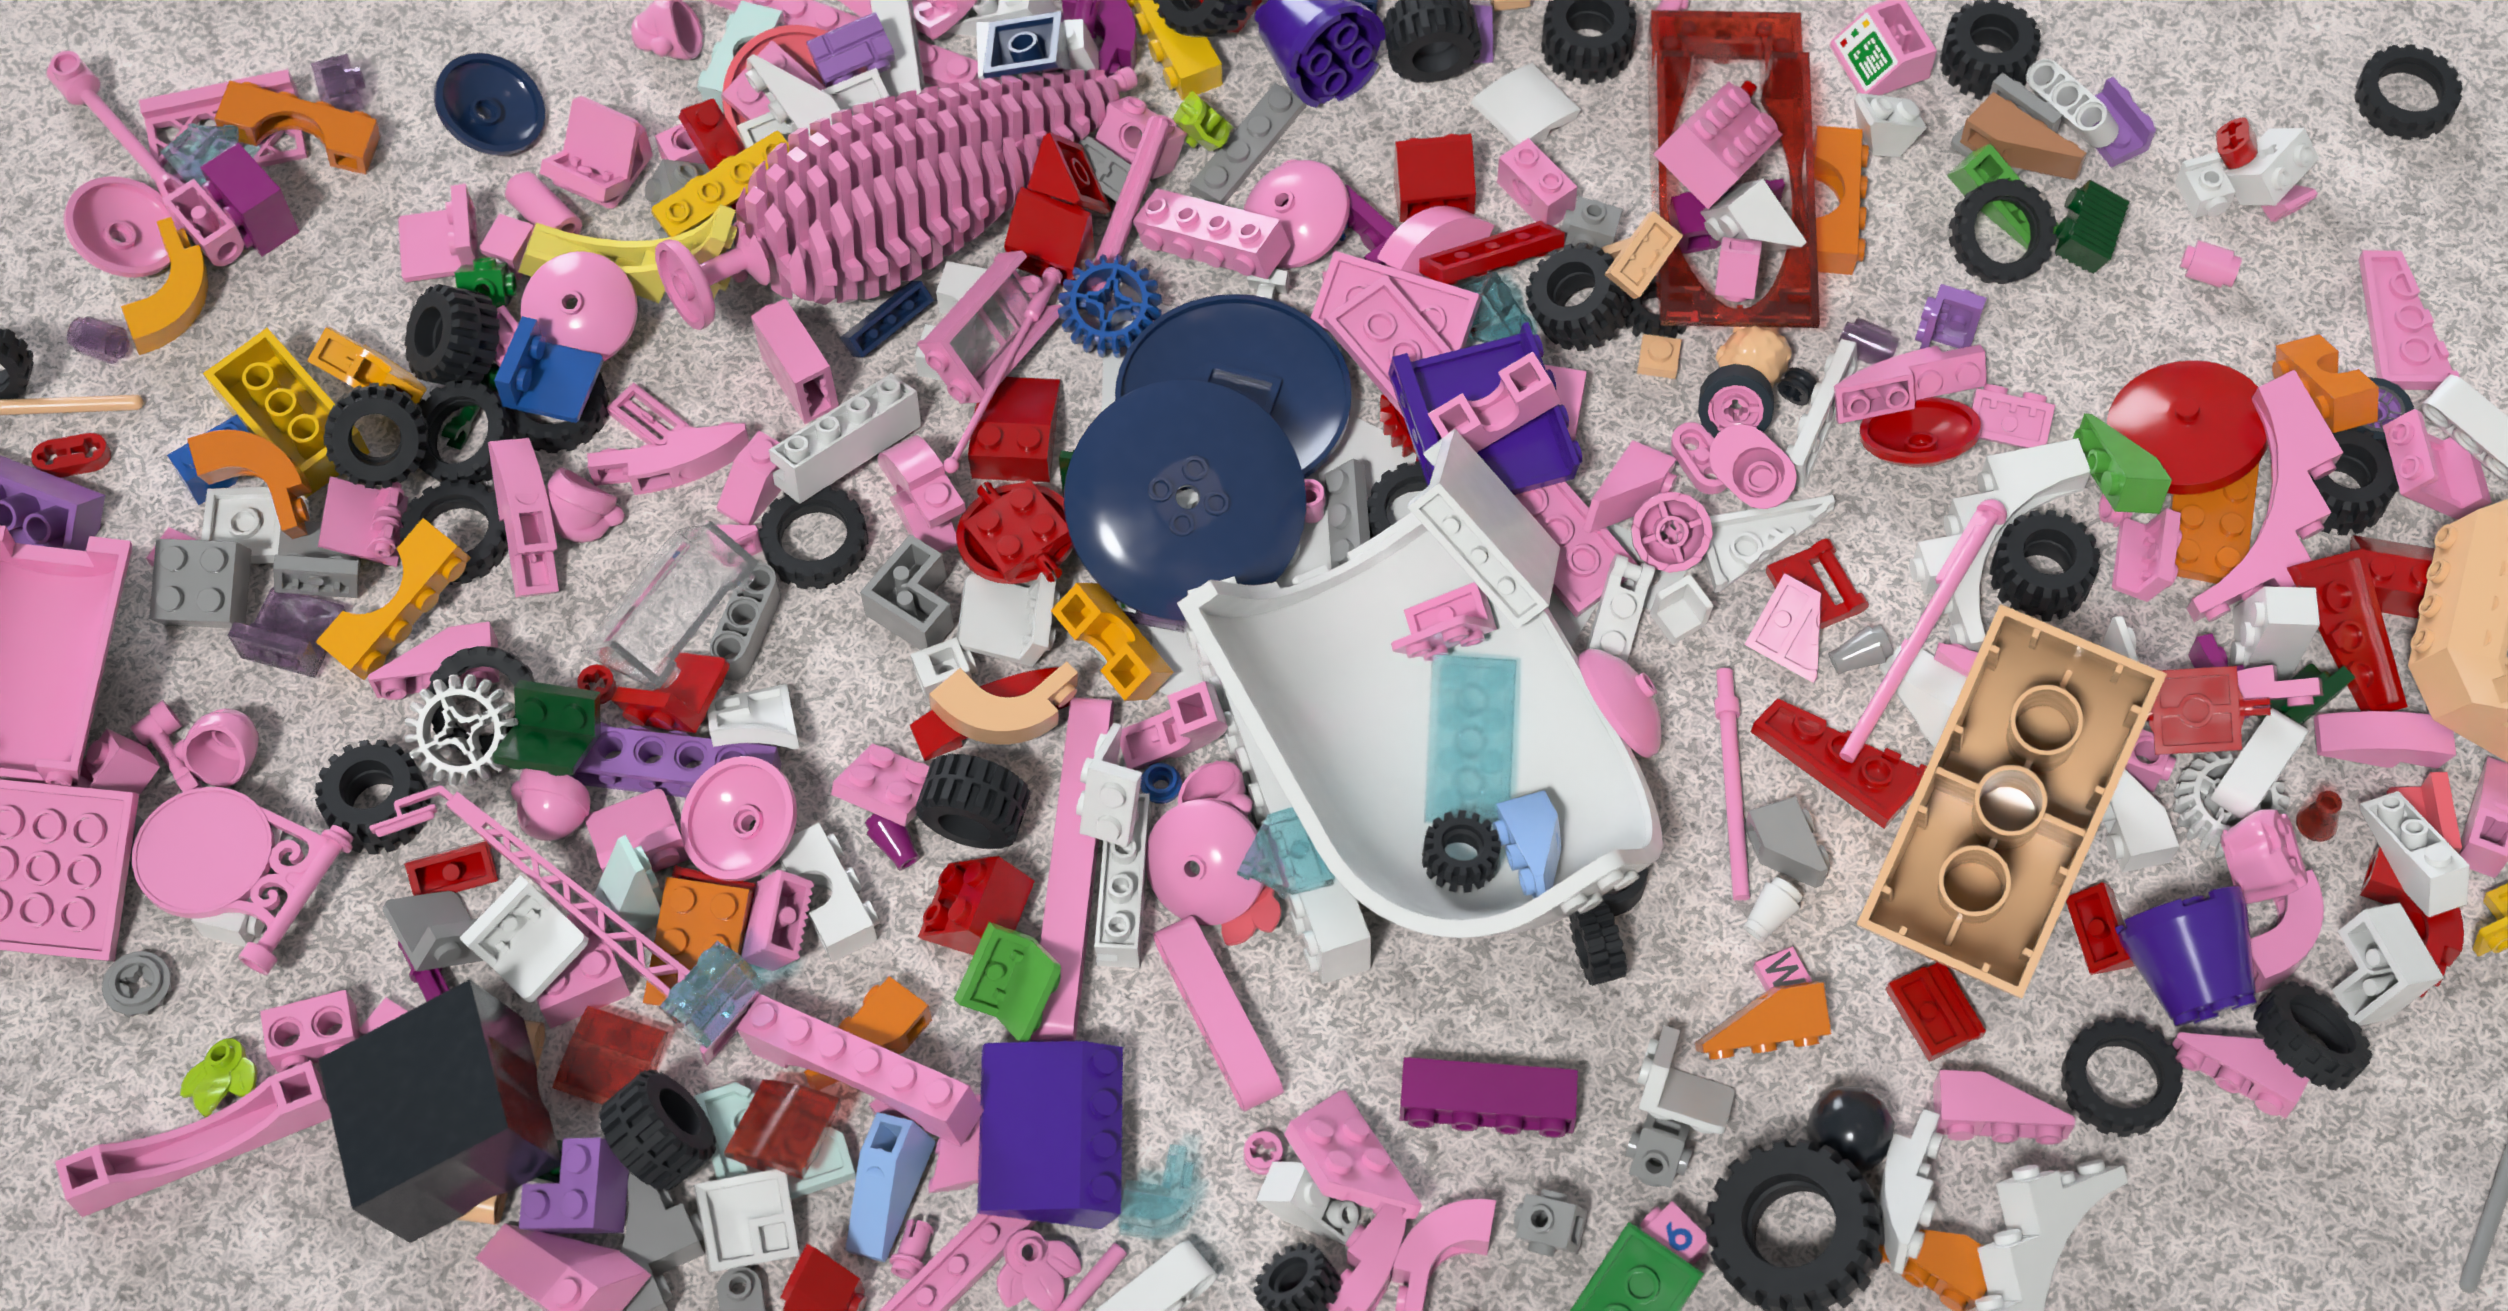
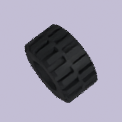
M1153 0L1154 4H1159L1157 13L1160 18H1166L1164 24L1169 28L1175 29V32L1180 34L1207 37L1227 35V31H1234L1239 27L1238 20H1244L1248 14L1245 11L1246 6H1251L1252 0H1204L1202 4L1200 0Z
M1399 0L1394 3L1395 7L1389 8L1386 12L1387 17L1383 18L1389 62L1394 73H1398L1399 77L1403 79H1410L1411 82L1416 83L1421 81L1433 83L1439 80H1449L1450 77H1457L1462 74L1463 70L1470 69L1474 65V61L1478 60L1481 55L1482 43L1473 4H1470V0Z
M1549 1L1544 13L1541 52L1544 54L1546 64H1553L1552 71L1557 75L1564 72L1565 80L1573 82L1574 78L1581 79L1580 84H1588L1589 79H1595L1596 84L1604 82L1605 76H1608L1610 79L1617 77L1618 70L1624 71L1628 66V60H1631L1633 55L1637 20L1635 19L1636 12L1634 7H1629L1630 1ZM1591 29L1600 32L1602 35L1584 36L1575 31Z
M1975 0L1973 6L1967 3L1961 7L1960 12H1955L1951 17L1950 23H1948L1940 54L1941 71L1944 76H1949L1948 83L1952 87L1961 86L1959 92L1967 95L1968 92L1974 93V99L1982 100L1983 96H1989L1993 81L2002 73L2014 81L2020 82L2025 87L2027 71L2036 62L2041 42H2039L2041 38L2040 29H2035L2037 23L2033 17H2026V10L2014 8V3L2009 1L2003 4L1998 3V0H1990L1989 2ZM1978 46H1992L2001 50L2002 53L1987 52Z
M1580 243L1578 248L1568 244L1564 245V250L1558 252L1556 249L1549 253L1551 257L1546 261L1541 259L1536 264L1539 270L1531 272L1528 278L1532 284L1526 286L1525 292L1528 297L1526 301L1528 309L1544 334L1555 345L1560 344L1563 349L1571 350L1575 346L1578 351H1586L1587 345L1591 344L1593 348L1602 346L1601 341L1607 338L1610 341L1616 336L1614 333L1616 328L1622 329L1626 321L1623 317L1630 315L1632 309L1629 304L1632 301V297L1604 275L1614 259L1609 253L1605 254L1603 249L1596 245L1591 249L1588 243ZM1594 287L1592 293L1585 301L1575 306L1564 307L1572 294L1583 288Z
M435 284L434 287L430 286L425 290L424 294L418 297L407 322L405 337L406 361L409 362V369L412 373H415L416 378L442 385L450 381L462 383L463 380H470L479 384L483 380L484 374H488L491 363L495 359L500 337L499 319H497L498 312L496 306L492 305V300L482 293L442 284Z
M370 383L367 387L359 385L354 387L350 393H344L338 399L335 406L333 405L329 413L324 434V445L327 448L326 455L329 461H333L336 465L335 470L340 475L344 473L349 477L348 481L357 485V482L366 484L365 488L374 489L375 485H382L383 488L392 487V483L396 481L402 483L408 479V475L411 472L414 473L420 466L422 458L424 459L428 439L426 418L423 417L419 404H415L411 400V396L405 391L403 393L397 391L395 386L387 384V387L379 386V383ZM369 414H380L392 419L399 427L401 433V441L398 448L393 453L383 457H373L361 452L352 440V429L357 420Z
M2355 427L2332 433L2344 452L2335 464L2337 468L2335 471L2352 477L2359 484L2360 488L2343 487L2334 482L2329 475L2318 480H2314L2312 475L2310 476L2331 511V514L2323 523L2324 529L2322 530V532L2328 534L2332 529H2337L2338 535L2347 536L2350 529L2353 530L2354 534L2364 532L2366 526L2372 528L2377 524L2379 518H2382L2399 487L2390 452L2386 450L2387 443L2382 438L2378 441L2372 438L2374 433L2368 430L2365 433H2361Z
M2039 510L2030 511L2028 518L2024 515L2016 517L2013 525L2008 524L2002 536H2000L1990 566L1989 575L1993 576L1991 580L1993 590L2000 589L1997 598L2002 604L2006 601L2011 602V609L2016 611L2023 610L2030 617L2034 618L2035 615H2041L2042 622L2051 621L2054 614L2060 620L2066 618L2070 610L2075 613L2081 607L2083 601H2086L2100 567L2098 563L2101 557L2100 549L2094 548L2096 544L2094 535L2085 534L2087 527L2082 522L2076 525L2071 522L2072 516L2065 513L2064 517L2056 516V511L2047 510L2045 515H2041ZM2036 555L2048 557L2056 561L2062 567L2064 573L2057 575L2041 573L2031 567L2025 558Z
M377 739L375 745H371L369 740L359 741V747L352 748L351 744L342 748L345 753L338 757L334 753L328 759L331 766L329 768L322 767L318 774L322 782H317L315 785V792L318 796L315 800L329 828L332 825L339 826L354 837L351 842L353 846L352 851L361 853L363 847H365L369 855H376L379 852V848L384 847L388 853L396 850L395 843L401 841L405 846L412 841L409 833L414 831L419 834L424 827L422 823L382 837H378L376 833L373 834L369 827L397 817L394 802L427 790L428 786L414 759L411 758L409 753L405 754L402 747L395 743L389 747L385 740ZM379 784L393 786L390 795L381 804L368 809L353 807L357 797L367 788ZM431 798L401 808L402 815L426 807L427 804L431 803Z
M941 755L933 759L930 764L915 810L917 811L916 815L927 827L951 841L975 848L1002 849L1010 847L1016 841L1031 792L1027 788L1028 785L1025 781L1020 779L1018 775L995 762L971 755Z
M651 1069L640 1072L608 1099L599 1111L601 1130L615 1156L628 1171L654 1189L672 1190L713 1157L712 1155L716 1152V1137L712 1125L700 1104L682 1085L662 1072L659 1073Z

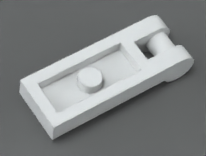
M1617 553L1614 555L1586 650L1589 648L1602 650L1627 663L1648 587L1654 575V566L1642 563L1639 566L1628 562V557ZM1622 577L1635 581L1632 590L1620 587Z

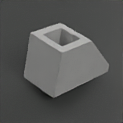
M1796 796L1750 810L1747 815L1745 830L1759 863L1814 888L1823 886L1827 871L1830 869V860L1824 846L1817 845L1812 834L1814 832V825L1811 815L1807 809H1801Z

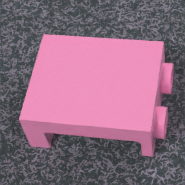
M2413 409L2383 425L2402 496L2454 519H2460L2492 503L2481 462L2451 437L2441 440L2428 434L2422 412Z

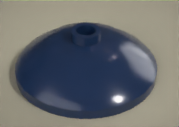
M488 53L465 54L450 61L436 80L434 86V105L442 124L453 137L473 150L498 156L515 154L529 147L543 128L545 105L540 90L523 69L505 58Z

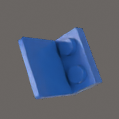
M522 316L494 382L503 407L577 423L580 420L600 372L603 358L600 354L547 343L545 337L541 334L537 319Z

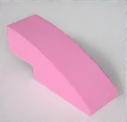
M2363 711L2318 714L2314 717L2317 755L2386 768H2393L2400 762L2436 769L2456 756L2454 731L2434 721L2430 714Z

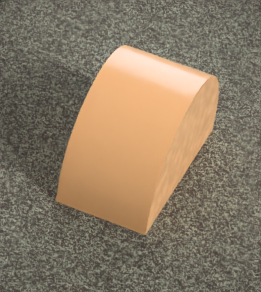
M2000 604L1856 924L1857 927L2022 999L2167 674Z

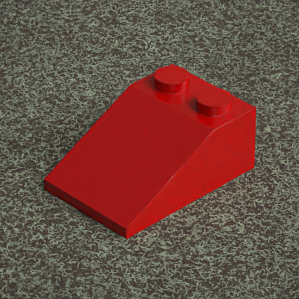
M1006 377L998 385L970 437L968 460L972 479L1027 481L1030 479L1032 482L1050 483L1060 379ZM976 403L974 413H975V411H976V409L978 408V406H979L980 403Z

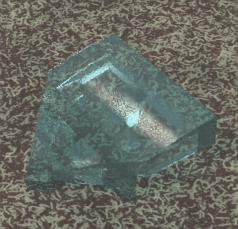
M188 123V128L166 146L161 153L186 182L195 179L202 187L206 179L200 166L239 142L238 127L236 125H224V127L197 126L196 124Z
M1293 807L1267 815L1237 871V875L1248 881L1252 878L1278 892V896L1286 899L1288 893L1295 895L1332 886L1335 881V876L1317 852Z

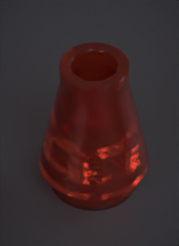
M2323 791L2317 798L2298 811L2296 825L2305 838L2311 841L2323 842L2331 839L2336 834L2339 814L2342 808L2340 796L2333 791Z

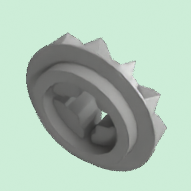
M137 951L126 954L117 959L106 971L102 982L103 997L114 1012L122 1013L128 1018L136 1014L148 1016L149 1010L155 1006H163L164 997L167 992L172 991L170 984L172 973L165 961L154 953ZM143 974L144 981L151 985V987L140 988L137 994L134 995L131 988L125 984L137 983L139 977H142Z

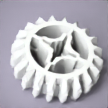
M457 674L449 676V689L441 679L433 681V687L437 694L434 695L428 689H422L419 694L426 702V705L424 706L417 702H412L410 705L412 711L420 714L419 718L405 719V725L416 727V734L406 735L405 741H418L420 746L409 753L411 758L421 757L422 755L426 756V759L419 766L422 772L428 771L434 765L437 766L433 773L435 781H441L446 773L449 772L448 781L450 786L458 785L461 774H463L464 782L467 786L475 785L476 771L483 781L490 780L491 773L488 765L498 772L505 768L504 765L493 763L492 754L506 737L507 726L518 725L516 718L506 719L504 714L512 711L515 708L514 704L508 702L499 706L497 702L503 698L505 691L497 689L491 695H488L492 683L488 679H484L476 689L475 675H466L463 687ZM458 695L472 697L481 702L488 710L481 714L469 716L462 710L461 706H457L453 697ZM442 704L445 726L441 732L431 738V721L436 710ZM457 721L460 723H476L479 721V723L471 726V732L467 733L470 735L467 740L464 737L445 739L454 734V728H459L455 725ZM494 722L493 742L487 753L483 756L480 751L482 747L479 736L486 726ZM454 744L462 750L464 755H468L472 764L460 765L450 762L439 754L437 750Z
M2230 751L2222 752L2220 758L2214 752L2206 754L2204 760L2199 758L2194 760L2189 769L2182 772L2179 778L2180 783L2176 785L2173 793L2176 798L2173 804V812L2180 814L2177 820V827H2190L2186 834L2187 841L2197 837L2202 840L2200 852L2206 850L2209 845L2216 847V858L2222 857L2224 854L2220 843L2223 830L2226 829L2228 831L2232 828L2230 826H2234L2241 821L2240 818L2232 813H2225L2224 808L2210 800L2215 789L2237 759L2233 758ZM2275 782L2256 811L2264 809L2277 810L2279 814H2286L2289 818V812L2286 809L2290 804V797L2282 795L2285 790V782ZM2204 806L2210 809V811L2213 814V817L2206 811Z

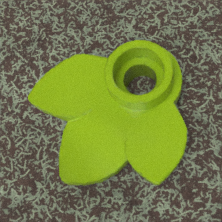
M232 1038L223 1039L214 1044L207 1052L205 1059L192 1067L181 1084L180 1096L183 1098L193 1097V1104L204 1117H208L228 1092L244 1097L255 1089L257 1067L252 1061L247 1059L245 1048L239 1041Z

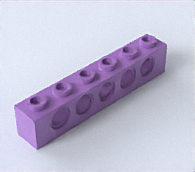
M601 722V736L576 772L569 776L578 780L584 786L642 793L661 789L667 796L686 798L699 777L709 768L723 760L739 756L756 757L769 762L779 770L782 763L777 747L770 744L739 743L713 747L711 736L708 738L692 737L682 731H670L668 734L651 732L641 726H630L628 729L616 728ZM613 751H621L615 758H605ZM653 756H662L655 763H645ZM692 761H702L695 768H686Z

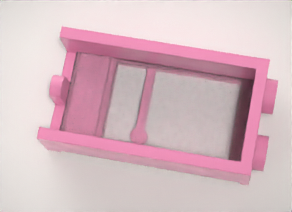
M1024 251L999 253L993 259L995 262L929 335L917 343L925 355L927 364L939 374L947 385L948 393L960 404L981 402L1025 320L1024 312L1033 297L1032 293L1038 292L1043 286L1042 281L1034 275L1020 277L1015 270L1027 257ZM1061 305L1045 306L1038 321L1032 322L1000 383L1059 317L1058 309L1062 307Z

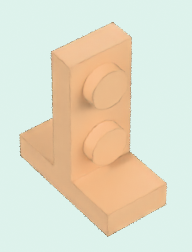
M1656 212L1648 213L1631 238L1601 247L1605 254L1609 253L1614 259L1604 275L1633 299L1639 298L1683 235Z

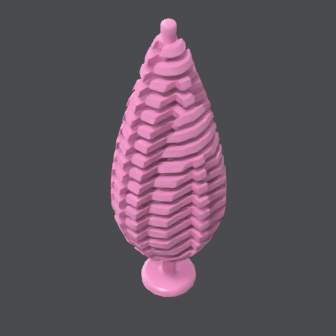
M1124 67L1109 77L1104 75L1105 70L1089 69L1086 72V80H1084L1083 69H1070L1062 73L1045 72L1043 77L1034 73L1022 74V80L1012 75L1001 76V80L991 78L975 79L964 84H959V82L949 83L942 89H938V86L926 87L918 95L916 90L903 92L896 97V101L895 95L880 98L874 102V106L873 102L857 104L853 106V116L852 109H843L832 113V126H830V118L816 120L809 124L810 137L808 127L799 128L788 136L789 153H787V143H780L767 155V171L765 160L755 168L749 180L748 195L746 196L744 187L736 204V222L733 224V226L738 227L734 238L735 248L699 264L690 250L679 241L667 239L656 246L655 260L665 291L684 321L697 330L708 327L715 319V303L710 286L743 270H746L761 285L767 286L771 282V290L782 297L792 300V292L802 300L815 301V303L823 305L833 301L835 297H837V303L853 302L858 299L857 292H859V299L862 300L880 296L879 282L880 291H890L901 286V281H911L922 275V269H932L943 261V256L954 254L964 246V242H970L984 231V228H988L1004 211L1007 212L1016 203L1018 192L1021 187H1024V177L1025 188L1028 189L1027 186L1043 136L1051 132L1079 143L1080 140L1089 135V132H1094L1102 124L1109 102L1119 100L1120 92L1129 91L1137 86V75L1132 68Z

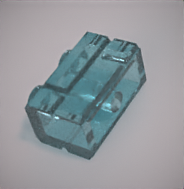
M716 941L710 949H707L700 955L697 964L686 977L671 988L668 997L659 1008L682 1032L703 1047L708 1048L763 985L764 980L743 957L721 942Z

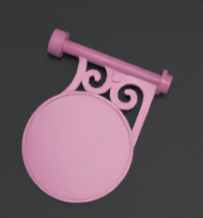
M202 787L185 791L170 798L150 814L136 836L132 851V868L135 879L146 897L159 909L169 914L183 918H207L233 912L247 914L259 919L267 926L266 932L257 944L248 942L238 958L252 970L268 975L278 960L272 952L340 851L344 853L351 852L353 849L351 842L354 837L336 825H332L329 830H323L320 835L258 806L253 800L240 792L222 787ZM271 826L308 844L309 851L306 858L302 861L303 851L295 841L284 840L275 846L274 833ZM287 852H292L289 856V861L293 866L281 864L282 857ZM272 868V870H273L276 874H268V873H269L270 869ZM272 886L282 888L288 896L287 901L276 917L269 911L276 909L280 904L281 899L277 891L274 889L267 891L269 899H262L264 890ZM251 897L253 903L248 902L246 900Z

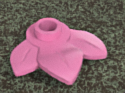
M1023 1229L1016 1231L1008 1238L1004 1247L1006 1264L997 1276V1291L1007 1308L1015 1306L1026 1297L1030 1303L1042 1311H1056L1064 1298V1282L1062 1278L1080 1273V1261L1076 1253L1063 1241H1045L1043 1236L1034 1230ZM1026 1244H1030L1033 1248V1256L1026 1261L1022 1256V1249Z

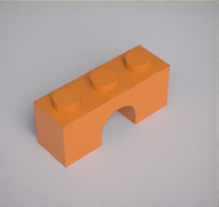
M2320 334L2276 345V362L2272 365L2274 379L2295 369L2332 433L2378 421L2379 387L2359 369L2338 373L2339 351Z

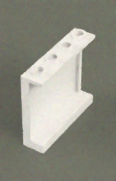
M1454 429L1424 452L1423 455L1434 466L1429 486L1409 501L1407 508L1512 625L1518 629L1549 606L1560 546L1458 431Z

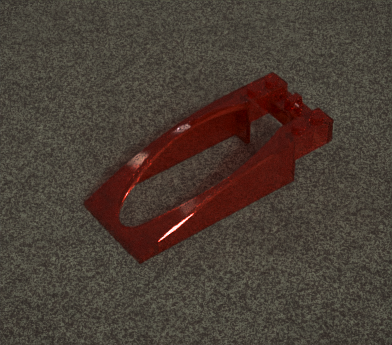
M1651 10L1647 31L1652 212H1656L1671 225L1667 208L1666 167L1653 154L1672 135L1676 120L1686 101L1693 59H1714L1715 64H1728L1730 59L1759 60L1760 102L1766 114L1776 122L1777 129L1782 133L1778 140L1785 157L1789 175L1791 220L1807 241L1802 247L1786 249L1779 273L1769 292L1760 301L1748 308H1743V305H1737L1736 309L1727 307L1703 287L1677 244L1656 273L1660 325L1819 328L1810 53L1802 52L1801 12Z

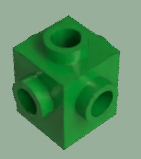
M494 257L477 258L472 260L473 264L461 265L454 272L456 288L485 294V296L492 300V305L496 306V309L502 305L507 307L512 301V296H516V277L514 273H509L507 262L496 263V258Z

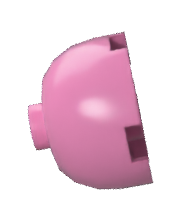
M1674 491L1659 493L1644 501L1634 514L1630 529L1632 545L1640 559L1654 566L1655 569L1669 573L1685 571L1699 563L1707 552L1713 536L1711 518L1704 506L1691 496ZM1661 532H1664L1667 538H1664Z

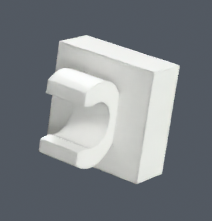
M1274 269L1268 279L1253 275L1247 277L1249 287L1257 289L1256 296L1274 300L1275 293L1288 294L1290 285L1288 271Z

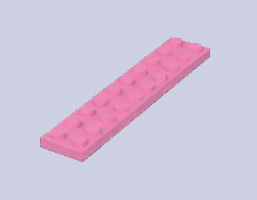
M1386 275L1324 317L1323 325L1401 415L1402 412L1388 375L1392 357L1408 353L1410 362L1451 352V349ZM1566 481L1514 495L1560 546L1552 590L1576 618L1600 601L1609 567L1616 553L1628 557V562L1638 565L1606 527L1592 533L1583 531L1589 508ZM1622 577L1620 585L1628 579Z

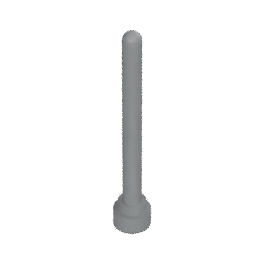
M2508 1142L2459 1281L2460 1289L2465 1293H2473L2479 1285L2508 1200Z

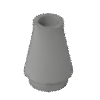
M1880 625L1874 628L1867 626L1840 647L1829 652L1828 655L1839 675L1846 671L1885 663V658L1893 655V649L1885 631Z

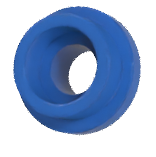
M1153 764L1142 774L1141 791L1144 794H1149L1150 801L1153 803L1164 804L1171 802L1179 795L1182 787L1181 776L1174 767L1168 764ZM1159 780H1164L1169 785L1164 789H1156L1154 784Z

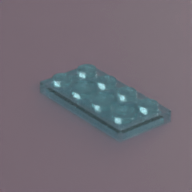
M1446 655L1432 656L1424 823H1433V820L1438 816L1443 821L1444 813L1452 811L1453 817L1457 818L1459 810H1466L1465 818L1470 819L1473 812L1480 814L1479 823L1482 824L1488 819L1492 823L1491 827H1493V822L1499 821L1496 803L1510 800L1517 660Z

